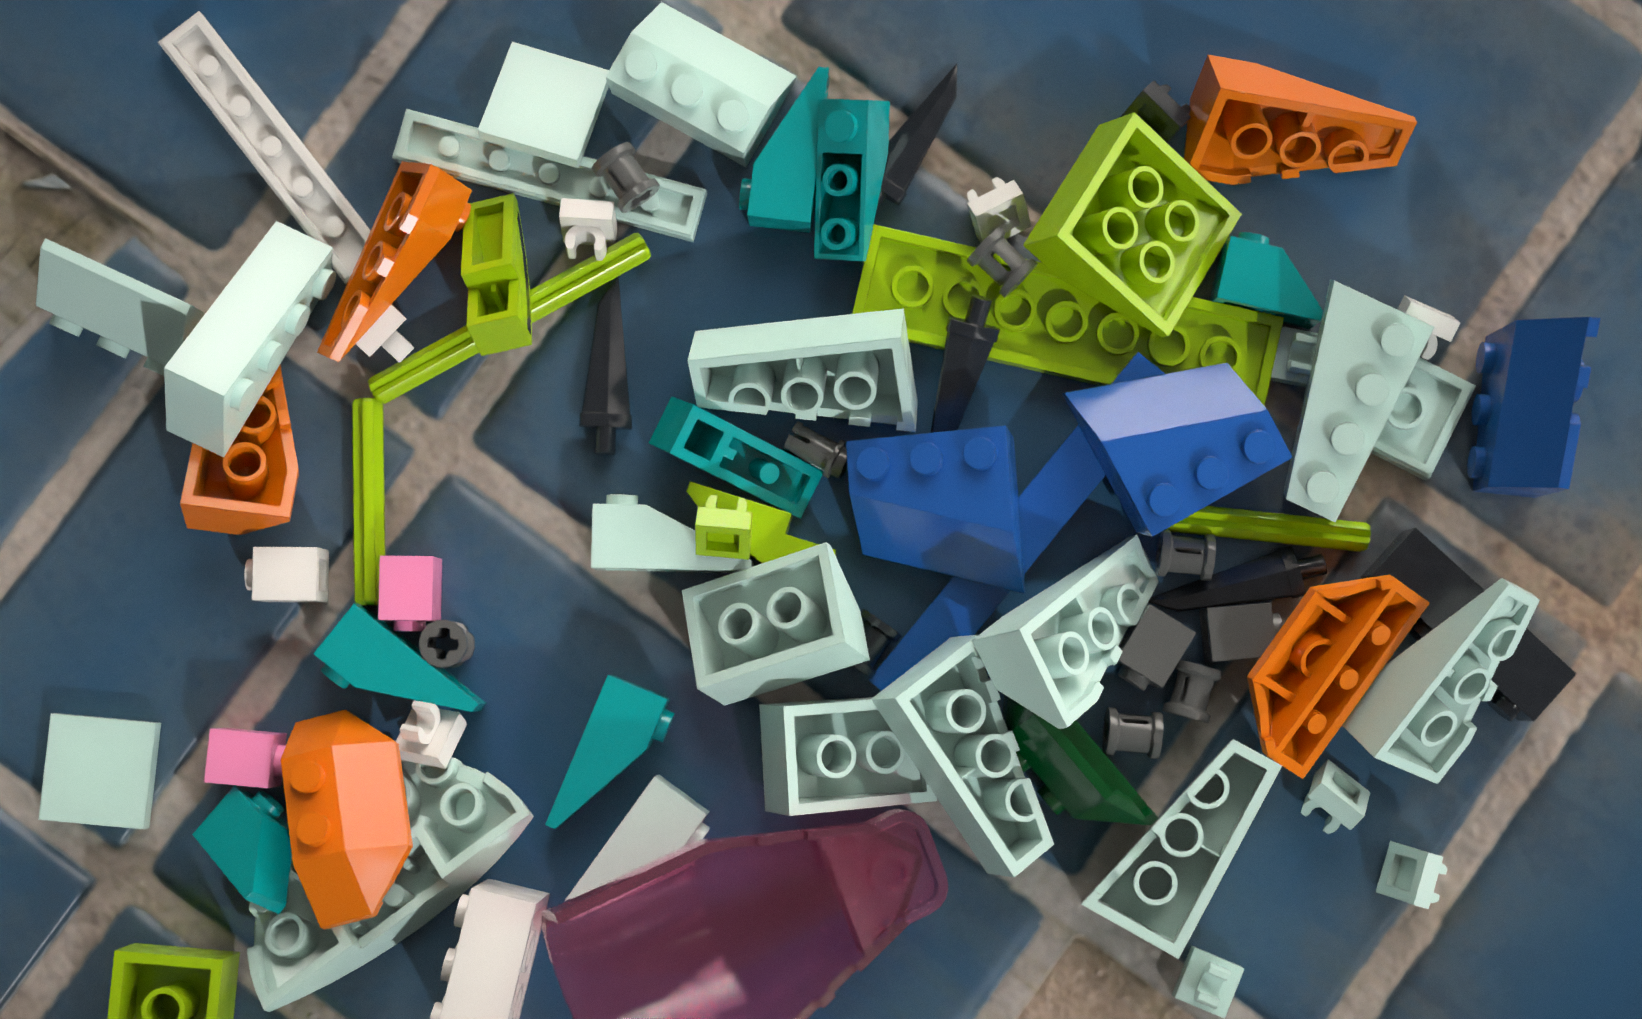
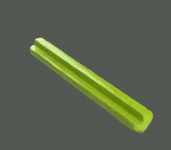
M358 398L352 402L354 601L356 604L363 606H375L379 603L380 556H386L383 402H378L375 398Z
M1206 506L1167 528L1171 532L1199 535L1214 534L1218 537L1359 552L1368 549L1371 536L1370 525L1365 522L1336 520V522H1333L1327 518Z

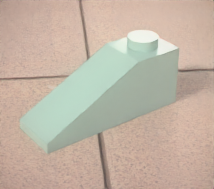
M610 494L606 495V504H593L591 568L595 570L735 573L754 566L753 561L750 559L696 555L695 530L648 505L638 504L637 495Z
M659 774L654 776L559 910L569 915L672 861L680 854L683 848L692 854L710 830V827L703 823V820L710 811Z

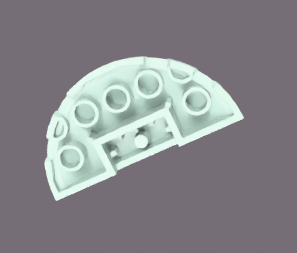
M451 757L446 769L401 760L413 848L395 882L382 899L383 904L376 917L325 930L320 928L294 868L292 857L287 901L284 909L277 914L250 902L249 911L255 916L254 946L247 948V956L254 988L264 1011L271 1012L294 1002L358 969L398 944L453 903L500 859L534 816L524 802L507 785L489 772L485 774L477 769L463 765L456 758Z

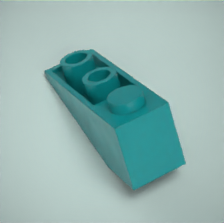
M819 99L814 259L866 261L888 157L890 101Z

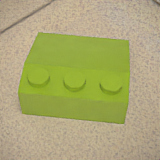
M1134 112L1098 125L1023 246L1061 280L1164 338L1169 337L1242 214Z

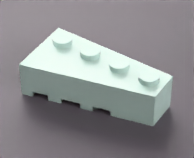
M277 221L274 223L164 367L166 431L225 457L296 337L305 328L319 299H326L331 292L336 280V272L332 270L333 247Z
M1330 279L1323 317L1317 336L1312 370L1308 377L1302 412L1291 454L1293 458L1290 459L1283 490L1287 500L1336 522L1434 326Z
M904 308L695 331L687 361L697 407L766 415L768 410L796 414L795 419L816 421L817 416L849 419L848 425L870 427L871 422L897 425L896 430L916 432L918 399Z
M977 635L951 637L871 700L988 874L1016 877L1051 848L1054 842L1030 778H1025L1016 754L1020 749L1013 731L1007 730L997 702L1001 700L998 690L995 689L992 680L988 678L984 664L972 642Z
M1234 739L1229 741L1088 894L1081 905L1179 959L1282 765Z

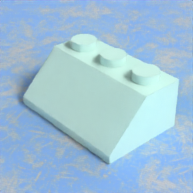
M662 2L630 33L606 75V80L612 94L744 167H747L797 79V76Z
M46 238L40 248L36 306L53 314L49 324L78 337L83 328L100 335L97 346L123 358L127 357L130 349L148 357L143 367L164 376V367L205 313L182 300Z
M827 542L682 590L697 689L723 705L735 703L870 660L861 611L833 549Z

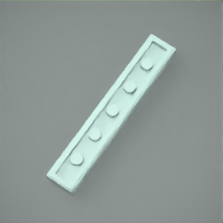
M406 109L392 159L400 164L402 161L432 164L453 178L514 193L556 206L561 205V198L612 201L615 205L617 222L694 242L707 197V190L704 188L645 173L649 179L655 178L660 185L659 190L645 203L629 212L622 213L617 206L619 199L603 176L597 177L591 169L597 161L596 159L583 156L578 169L479 139L477 127Z

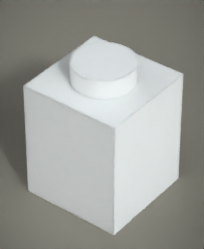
M253 547V559L246 561L244 573L246 589L252 590V600L262 602L328 603L329 550L318 547Z

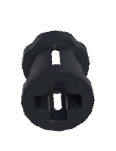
M862 609L861 616L870 660L853 665V667L872 679L876 673L873 667L891 641L898 642L902 635L869 611Z

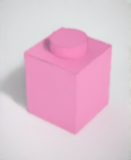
M380 556L378 620L394 621L393 631L422 632L426 627V622L441 620L442 559L434 556Z
M210 728L204 782L258 788L281 786L283 777L281 757L286 747L287 733L235 728Z

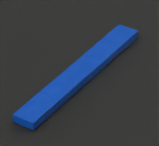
M1137 352L1111 384L1159 376L1165 373ZM1079 424L1018 496L1024 574L1105 477V473ZM953 576L875 671V675L872 679L869 678V681L882 691L949 638L975 635L1010 591L1005 588L980 582L976 583Z

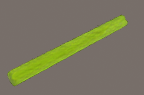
M633 233L609 246L606 256L602 261H597L595 255L531 289L532 323L649 260L651 253L643 237L639 233ZM467 325L408 356L400 363L397 362L370 377L368 385L375 399L386 404L474 356L479 351L467 329Z

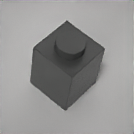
M1272 603L1214 607L1199 610L1204 662L1260 658L1282 627L1280 614L1272 612Z
M1151 604L1147 605L1137 625L1129 628L1119 645L1123 652L1117 662L1121 666L1117 675L1145 691L1148 684L1155 688H1163L1196 632Z

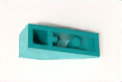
M819 66L754 162L752 179L742 178L739 210H748L749 226L811 233L816 195L819 99H827L828 67Z
M671 396L649 441V444L786 512L792 513V515L800 519L824 472L694 404Z
M354 603L313 653L325 663L320 669L321 672L344 689L351 684L355 688L469 712H479L487 704L444 668L430 665L423 658L417 646L399 632L393 631L394 628L387 622L378 620L377 614L361 604Z
M607 675L545 823L546 826L553 829L562 826L651 748L654 739L662 743L664 742L675 713L667 710L671 701L670 698L615 675Z

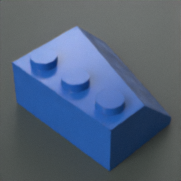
M1573 317L1516 320L1486 336L1485 342L1480 343L1476 355V371L1482 374L1481 394L1475 396L1471 414L1472 424L1478 426L1477 446H1472L1467 462L1469 478H1474V492L1537 498L1569 489L1581 427L1579 415L1572 413L1574 402L1579 400L1583 388H1588L1591 367L1584 365L1582 354L1586 336L1597 338L1600 318Z
M1228 363L1062 393L1136 533L1155 536L1293 458L1267 408Z
M1006 425L846 441L849 495L863 555L1025 594L1014 437Z

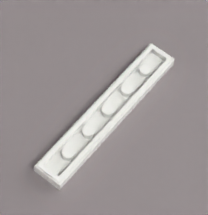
M198 11L158 43L309 237L333 247L332 267L347 285L371 230L208 20Z

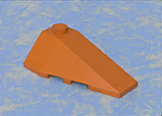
M401 162L318 348V354L340 362L446 245L454 231L459 232L463 228L471 211V204L467 202L472 192L470 188L432 164Z

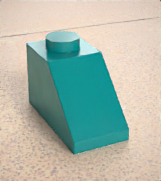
M1240 232L1238 237L1230 236L1221 248L1210 301L1284 317V324L1311 329L1321 322L1323 315L1321 306L1282 247L1269 245L1270 239L1257 233Z
M234 785L192 835L245 900L279 914L286 906L292 857L289 827L280 816L284 808L272 796L262 790H259L254 795Z

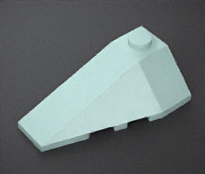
M1130 536L1002 616L973 639L972 642L995 689L1058 729L1067 728L1098 701L1104 689L1100 681L1107 667L1117 664L1123 652L1119 644L1128 627L1137 625L1159 580L1138 536Z
M1501 578L1386 664L1342 726L1374 758L1438 784L1471 742L1477 730V727L1471 720L1481 701H1491L1498 687L1491 679L1500 661H1504L1514 654L1540 600L1532 593Z

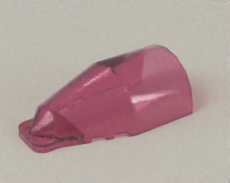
M893 809L859 823L702 839L688 843L542 911V931L551 964L573 1019H808L819 1007L825 1008L836 997L834 992L857 970L860 972L864 970L909 924L933 913L941 907L947 897L949 886L947 875L929 827L924 819L915 812Z

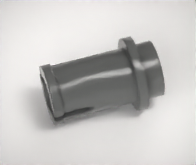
M798 421L792 429L794 435L789 434L783 451L791 453L823 470V476L827 479L831 475L840 479L848 468L846 441L840 440L837 443Z

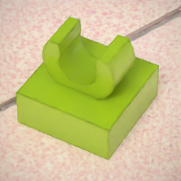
M710 495L706 501V507H698L695 523L696 555L749 560L752 538V512L747 511L746 499L738 497L736 510L718 509L717 495Z

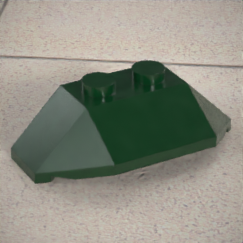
M1004 694L1002 716L1007 730L1013 731L1020 749L1016 754L1023 773L1030 768L1043 785L1036 792L1056 815L1065 810L1074 819L1152 825L1159 819L1076 720L1069 727L1058 729Z

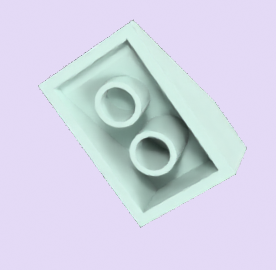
M873 697L759 704L765 811L795 816L937 801V797L871 700Z

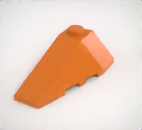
M1207 55L1190 98L1189 106L1191 109L1189 115L1191 118L1187 123L1184 160L1207 181L1230 185L1251 183V177L1280 174L1282 179L1298 178L1299 171L1330 168L1334 173L1394 167L1397 166L1417 121L1411 115L1257 63Z
M279 365L225 457L192 443L180 500V506L188 529L243 535L290 522L299 469L281 365Z

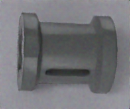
M625 142L612 148L602 155L591 168L597 177H604L619 199L617 206L622 213L629 212L645 203L659 190L660 186L655 178L649 179L633 157L635 149L630 142Z
M998 227L972 252L967 262L972 267L978 265L1000 286L999 294L1005 298L1024 281L1038 263L1033 258L1026 260L1004 239L1005 231ZM996 253L1011 267V271L1008 272L993 255Z
M1168 529L1160 532L1155 555L1156 576L1164 577L1167 572L1199 575L1201 581H1210L1216 557L1215 535L1205 534L1202 539L1174 536Z
M436 620L425 627L419 639V650L423 658L430 665L439 668L460 667L466 660L472 657L475 649L473 634L468 631L464 624L456 621ZM448 629H450V638L458 640L459 646L457 650L448 651L445 659V650L437 648L436 642L438 638H445L448 634Z
M1180 660L1175 667L1178 673L1170 702L1163 704L1162 711L1209 723L1211 716L1206 712L1214 681L1221 679L1222 672L1203 665Z
M1112 707L1106 709L1102 734V749L1105 755L1112 756L1115 751L1147 753L1149 758L1159 759L1163 739L1162 713L1151 712L1150 716L1120 714L1116 708Z

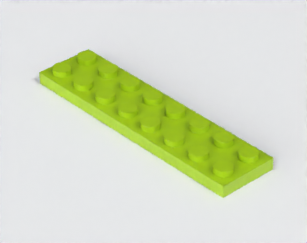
M873 225L867 259L864 261L852 314L904 308L910 343L944 350L947 336L946 326L949 317L965 319L971 296L980 295L992 300L986 324L1000 329L997 342H994L987 358L989 361L1098 386L1111 384L1137 352L1142 354L1165 374L1228 363L1265 406L1284 317L1192 297L1169 337L1162 338L1061 280L1042 262L1036 261L1038 264L1014 291L1004 298L999 294L1000 286L978 265L972 267L967 262L968 257L976 247ZM995 253L993 257L1008 272L1011 271V267Z

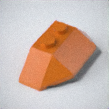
M1391 575L1310 587L1247 675L1262 752L1267 757L1304 779L1430 603Z
M347 710L295 722L281 757L294 868L320 928L325 930L376 917L383 904L382 899L395 882L413 848L399 744Z

